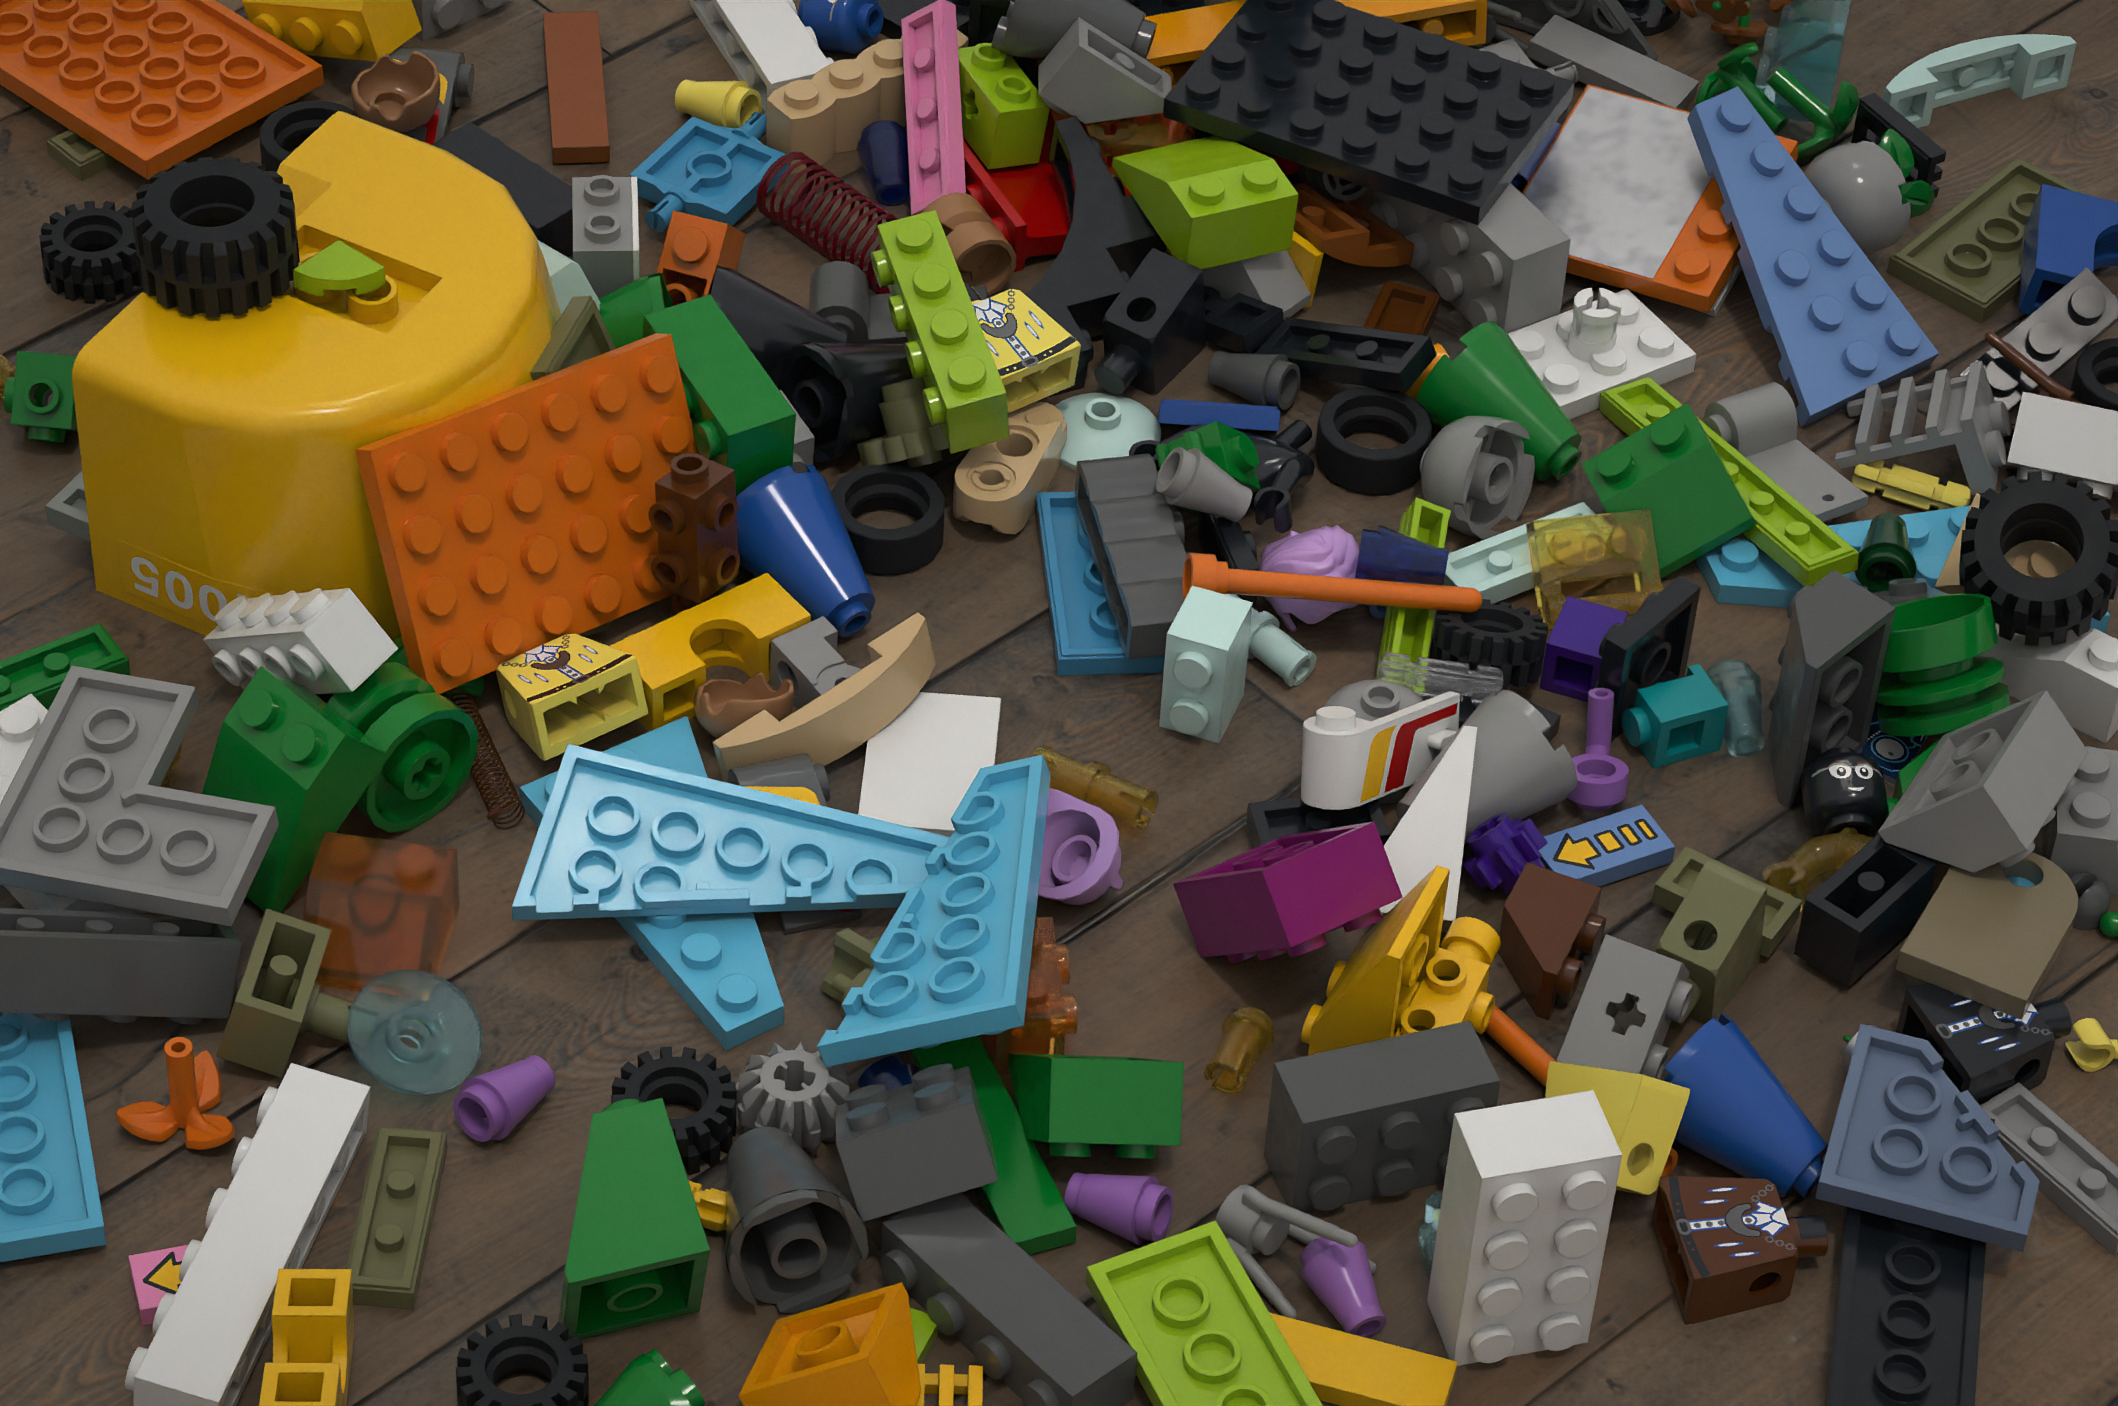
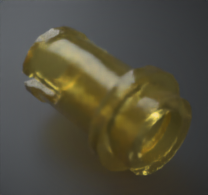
M1241 1007L1237 1012H1232L1225 1018L1222 1025L1224 1037L1214 1056L1205 1067L1204 1075L1207 1081L1214 1079L1218 1069H1221L1212 1086L1223 1093L1238 1094L1244 1090L1248 1081L1247 1078L1259 1055L1269 1051L1275 1040L1272 1020L1266 1013L1254 1007Z

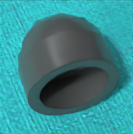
M2089 872L2069 876L2079 897L2073 928L2078 930L2098 928L2100 918L2108 912L2110 906L2108 886L2104 882L2098 881L2097 877Z

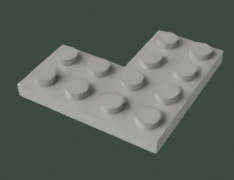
M71 666L0 803V885L232 926L279 826L276 809L273 806L160 787L200 706L196 687Z

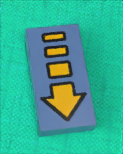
M1641 804L1544 836L1548 844L1539 850L1542 855L1539 859L1544 864L1545 869L1600 887L1672 863L1675 845Z

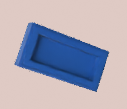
M1163 399V402L1160 401L1158 423L1196 425L1218 421L1231 428L1279 431L1280 410L1276 406Z

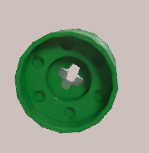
M1956 593L1920 598L1893 605L1896 609L1882 672H1892V674L1880 679L1876 702L1883 705L1877 710L1881 732L1891 736L1905 737L1944 734L2011 705L2008 685L1999 682L2005 677L2003 661L1993 657H1978V655L1989 651L1998 644V635L1990 597L1974 593Z

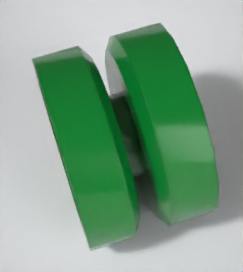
M398 662L383 663L353 692L334 693L327 704L389 754L353 807L374 826L388 832L411 830L433 818L454 798L468 778L477 755L478 730L471 716L450 699L437 694L433 686L412 669Z

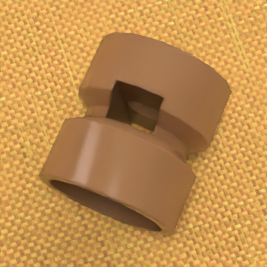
M955 192L941 196L930 203L922 213L936 210L964 284L971 286L987 285L988 297L1001 290L1010 280L1015 270L1016 254L998 227L994 226L991 218L977 199L966 193Z

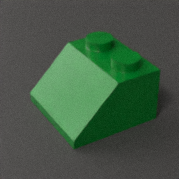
M1688 403L1582 463L1602 505L1649 585L1757 524L1715 446Z
M1008 1053V1069L1026 1139L1049 1142V1155L1090 1157L1091 1144H1115V1157L1152 1159L1157 1156V1145L1181 1146L1184 1062L1141 1057Z

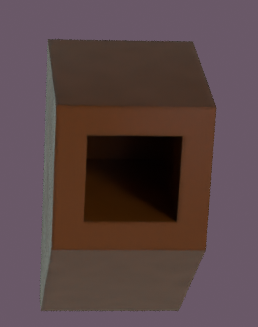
M1527 862L1504 904L1499 934L1501 946L1498 953L1535 1015L1549 1020L1561 996L1568 999L1573 997L1583 971L1584 962L1580 960L1583 954L1594 955L1599 947L1606 925V918L1597 915L1602 888Z

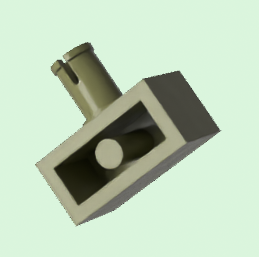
M266 908L216 1057L282 1078L297 1035L303 1036L305 1030L357 1046V1049L364 1051L378 1008L373 1006L370 1008L319 991L321 984L315 982L332 931L331 929Z

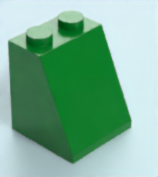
M662 1098L641 1102L638 1099H624L610 1104L602 1112L592 1114L564 1271L559 1322L569 1327V1339L577 1335L580 1340L700 1311L710 1248Z

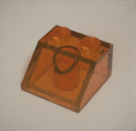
M325 832L309 877L303 921L332 930L315 982L321 984L320 986L429 1001L460 906L457 850Z

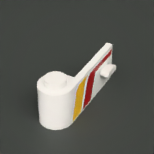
M1448 691L1374 721L1357 718L1356 712L1347 707L1327 706L1318 709L1316 716L1308 718L1303 723L1301 800L1307 805L1321 809H1351L1414 784L1458 731L1460 694Z

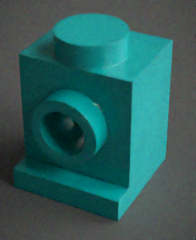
M1695 664L1688 666L1686 677L1638 689L1635 707L1623 712V730L1629 743L1634 747L1638 746L1654 769L1720 751L1729 704L1701 665Z

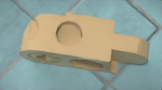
M1036 401L1008 413L1010 438L969 450L957 466L954 475V518L964 522L972 520L976 523L992 525L994 531L1004 534H1017L1024 528L1027 521L1031 520L1036 510V494L1046 492L1060 467V454L1067 440V423L1064 422L1063 413L1056 406L1047 402Z

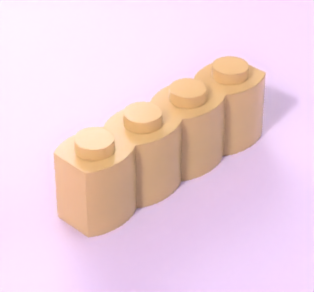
M957 30L958 48L968 47V37ZM902 36L900 39L882 40L866 48L856 59L838 60L819 70L812 79L794 80L772 92L767 98L766 146L785 154L802 152L822 166L835 153L848 152L867 145L878 136L879 132H890L906 127ZM801 160L788 162V168ZM806 164L796 167L790 174H796L806 169Z

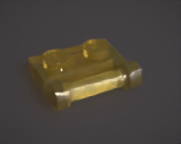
M1650 509L1535 520L1526 524L1538 614L1543 618V623H1547L1548 632L1553 630L1566 601L1561 593L1560 583L1634 575L1635 592L1577 597L1578 599L1628 612L1627 617L1633 616L1651 593H1660L1665 589L1660 579Z

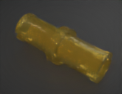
M1046 745L1039 746L1033 753L1034 756H1044L1051 774L1050 788L1060 790L1097 806L1109 815L1128 822L1138 829H1143L1149 824L1151 819L1141 814V811L1143 809L1152 814L1155 813L1158 803L1157 791L1151 788H1144L1112 775L1109 766L1095 760L1086 764L1056 752Z

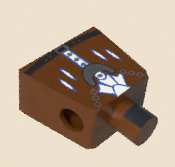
M1694 1176L1660 1177L1651 1223L1685 1325L1784 1301L1791 1294L1798 1259L1821 1257L1827 1253L1828 1234L1823 1217L1817 1214L1786 1218L1776 1186L1767 1179Z

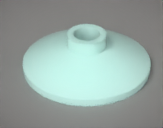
M1085 393L1072 396L1055 405L1063 413L1064 422L1067 423V440L1060 454V464L1073 471H1076L1077 461L1129 456L1131 446L1137 442L1144 440L1161 441V427L1157 418L1144 405L1133 399L1111 393Z

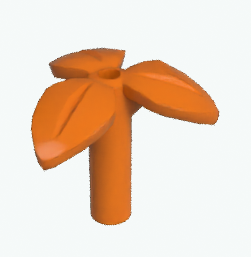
M174 1037L168 1040L164 1046L170 1096L169 1105L164 1106L152 1101H142L122 1107L115 1114L119 1124L128 1132L149 1141L163 1142L172 1137L178 1128L185 1129L186 1148L195 1150L211 1149L224 1145L232 1140L236 1133L233 1123L227 1117L201 1114L220 1103L222 1081L212 1055L205 1050L194 1057L192 1042L185 1037Z

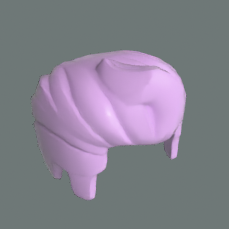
M1325 525L1320 529L1315 528L1303 533L1290 531L1285 538L1272 542L1264 548L1259 563V571L1372 580L1367 562L1362 551L1359 549L1358 543L1352 534L1344 531L1338 525L1334 527ZM1265 597L1278 616L1281 617L1290 633L1296 632L1297 629L1289 613L1307 624H1316L1337 611L1354 608L1358 605Z

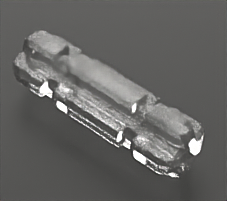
M1387 652L1382 655L1377 670L1378 680L1410 687L1411 690L1423 696L1435 697L1452 691L1460 694V701H1463V696L1466 695L1471 696L1472 703L1480 704L1486 697L1491 696L1493 693L1496 695L1503 689V672L1495 667L1477 665L1476 671L1469 670V664L1425 657H1417V662H1410L1409 655Z

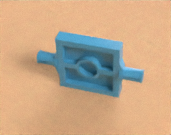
M754 112L741 127L737 128L716 126L692 116L630 174V177H637L638 196L657 204L645 214L647 225L653 231L657 227V232H663L670 223L673 210L727 223L731 226L744 216L756 204L757 189L767 169L778 158L786 155L783 152L765 146L759 141L766 134V114L763 113L760 117V112ZM788 163L775 174L769 184L767 193L776 185L781 175L788 169Z

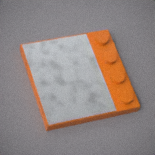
M1589 84L1586 86L1522 191V194L1571 239L1566 273L1628 289L1632 292L1702 312H1710L1739 261L1737 253L1741 246L1734 227L1726 226L1720 209L1724 204V200L1716 179L1707 174L1687 120L1691 112ZM1775 135L1796 162L1798 158V141Z

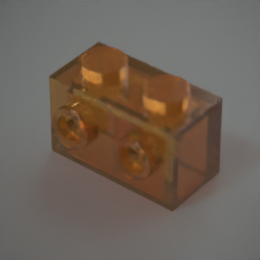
M1053 917L1035 918L1024 1026L990 1035L993 1064L999 1075L1010 1074L1008 1069V1053L1064 1055L1065 1035L1077 1033L1075 994H1063L1062 985H1069L1070 983L1068 944H1056Z

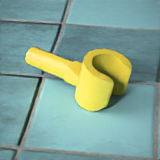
M2085 1018L2073 1025V1030L2080 1041H2068L2065 1043V1046L2080 1068L2086 1072H2095L2106 1067L2113 1059L2118 1060V1039H2109L2097 1020Z

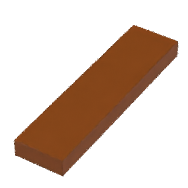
M598 11L543 13L553 164L610 162Z

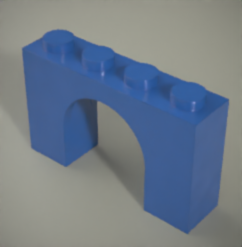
M2046 184L2041 185L2026 223L2024 234L2019 312L2030 315L2086 267L2093 273V270L2097 268L2118 266V202Z

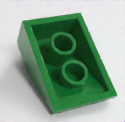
M260 666L223 720L202 794L275 807L279 826L246 897L264 912L267 908L281 913L389 754L306 686Z

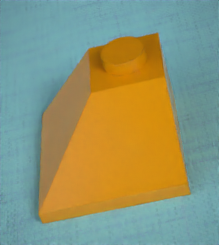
M900 1282L777 1319L738 1395L743 1406H915L921 1394V1385L909 1297L903 1283Z

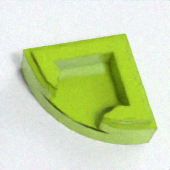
M337 240L293 269L294 287L303 292L324 297L325 290L355 289L356 296L363 295L385 285V267Z

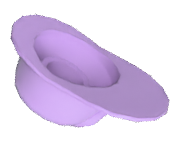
M1049 788L1038 895L1063 904L1083 905L1095 901L1104 895L1109 888L1120 891L1124 885L1119 875L1122 854L1119 846V830L1113 817L1097 806L1060 790Z

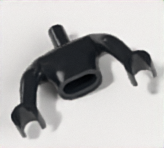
M1302 420L1294 421L1273 439L1238 430L1251 439L1259 457L1256 472L1261 490L1252 493L1249 508L1255 509V519L1258 525H1262L1264 521L1274 518V527L1279 533H1285L1293 526L1291 494L1294 489L1305 487L1314 475V461L1307 454L1298 450L1312 438L1310 426ZM1207 424L1190 426L1160 442L1153 440L1137 442L1131 446L1129 456L1150 454L1155 462L1157 471H1159L1160 467L1155 450L1157 445L1166 444L1183 436V433L1194 431Z

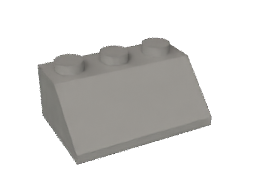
M2041 691L1943 735L1878 833L1886 843L1973 873L1998 862L2003 868L2012 866L2023 860L2034 850V838L2040 829L2055 816L2056 811L2054 807L2061 795L2066 793L2076 783L2074 775L2087 756L2088 750L2048 691Z

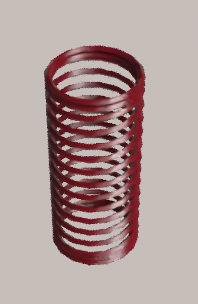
M802 152L788 153L770 165L757 189L756 203L759 212L830 262L844 261L854 264V260L860 257L859 264L856 266L863 271V266L868 264L867 270L863 272L867 275L869 289L876 294L890 293L889 288L881 289L883 287L876 284L875 281L877 279L871 255L865 259L868 249L878 236L877 226L864 248L856 253L858 244L876 222L879 225L882 223V219L890 222L898 220V218L893 214H889L887 210L872 202L867 196H863L858 190L845 183L839 177H836L830 171H827L823 166L818 165V163ZM793 160H801L791 165L779 178L771 196L769 212L766 206V193L771 180L785 164ZM806 164L807 168L800 171L784 190L779 204V212H775V198L782 182L796 167ZM807 173L805 182L798 188L791 203L783 209L787 195L794 183ZM820 176H824L825 180L820 182ZM829 182H833V187L828 189ZM824 185L822 195L817 198L810 212L802 218L804 209L812 201L817 190ZM841 188L842 193L837 195L838 189ZM833 191L830 202L826 204L819 218L810 225L813 215L823 204L825 197ZM851 195V199L846 201V196ZM842 197L839 208L835 210L828 224L819 230L822 221L831 211L834 203ZM855 201H859L860 205L855 207ZM851 203L847 215L843 218L837 230L828 236L832 225L839 218L842 210ZM864 207H868L869 211L864 213ZM859 210V215L846 236L838 241L840 232L848 224L851 216ZM873 213H877L878 217L872 220ZM797 216V221L792 223V218ZM868 216V221L855 242L847 247L849 238L856 231L860 222ZM806 221V227L801 229V224ZM815 227V233L810 235V230ZM824 233L823 240L818 241V236ZM833 239L832 246L827 247V242ZM879 244L876 247L875 251L880 250ZM842 245L841 252L836 253V248ZM851 251L850 258L845 259V254Z

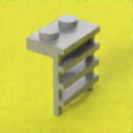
M1982 361L1970 363L1968 375L1952 379L1948 369L1936 371L1934 383L1916 386L1913 376L1901 379L1899 390L1884 394L1881 393L1879 384L1867 386L1865 398L1847 402L1846 408L1849 417L1861 416L1855 440L1856 449L1836 453L1835 461L1838 469L1955 444L1969 488L1971 489V494H1981L1989 488L1994 491L1996 490L1999 466L2006 465L2004 437L2011 435V423L2004 401L1995 402ZM1930 400L1925 425L1926 434L1912 437L1918 402ZM1895 407L1890 432L1891 442L1877 444L1883 412L1885 409Z

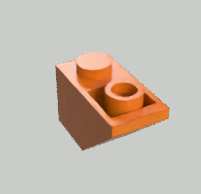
M673 210L657 273H662L673 306L708 295L717 265L726 268L730 267L736 271L746 234L727 223Z

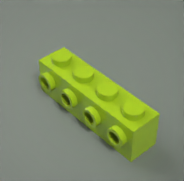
M936 210L877 225L880 250L871 252L874 273L879 286H888L891 297H888V306L896 332L905 331L908 343H905V351L914 379L922 377L926 389L922 390L931 425L940 424L951 454L1010 438L1007 393Z

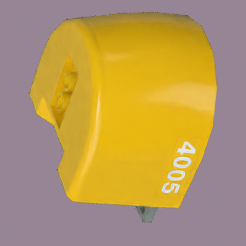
M338 111L283 160L276 172L283 177V184L289 185L293 193L300 258L298 266L337 240H340L385 267L384 286L357 296L355 295V289L325 290L324 297L312 295L295 288L294 280L289 281L290 288L282 296H272V303L262 308L251 307L248 309V313L235 316L233 313L220 314V317H206L205 313H196L193 316L179 313L178 306L166 308L157 303V296H149L147 293L141 292L80 350L74 361L72 386L82 471L45 505L47 523L50 526L91 542L97 591L204 636H207L218 626L214 621L217 613L239 596L244 595L246 598H253L265 593H269L271 596L283 595L292 590L296 593H304L316 588H321L322 591L350 588L390 639L394 641L399 637L401 633L355 449L406 429L444 418L500 393L533 381L530 372L551 340V331L561 317L537 237L503 184L444 149L346 112Z

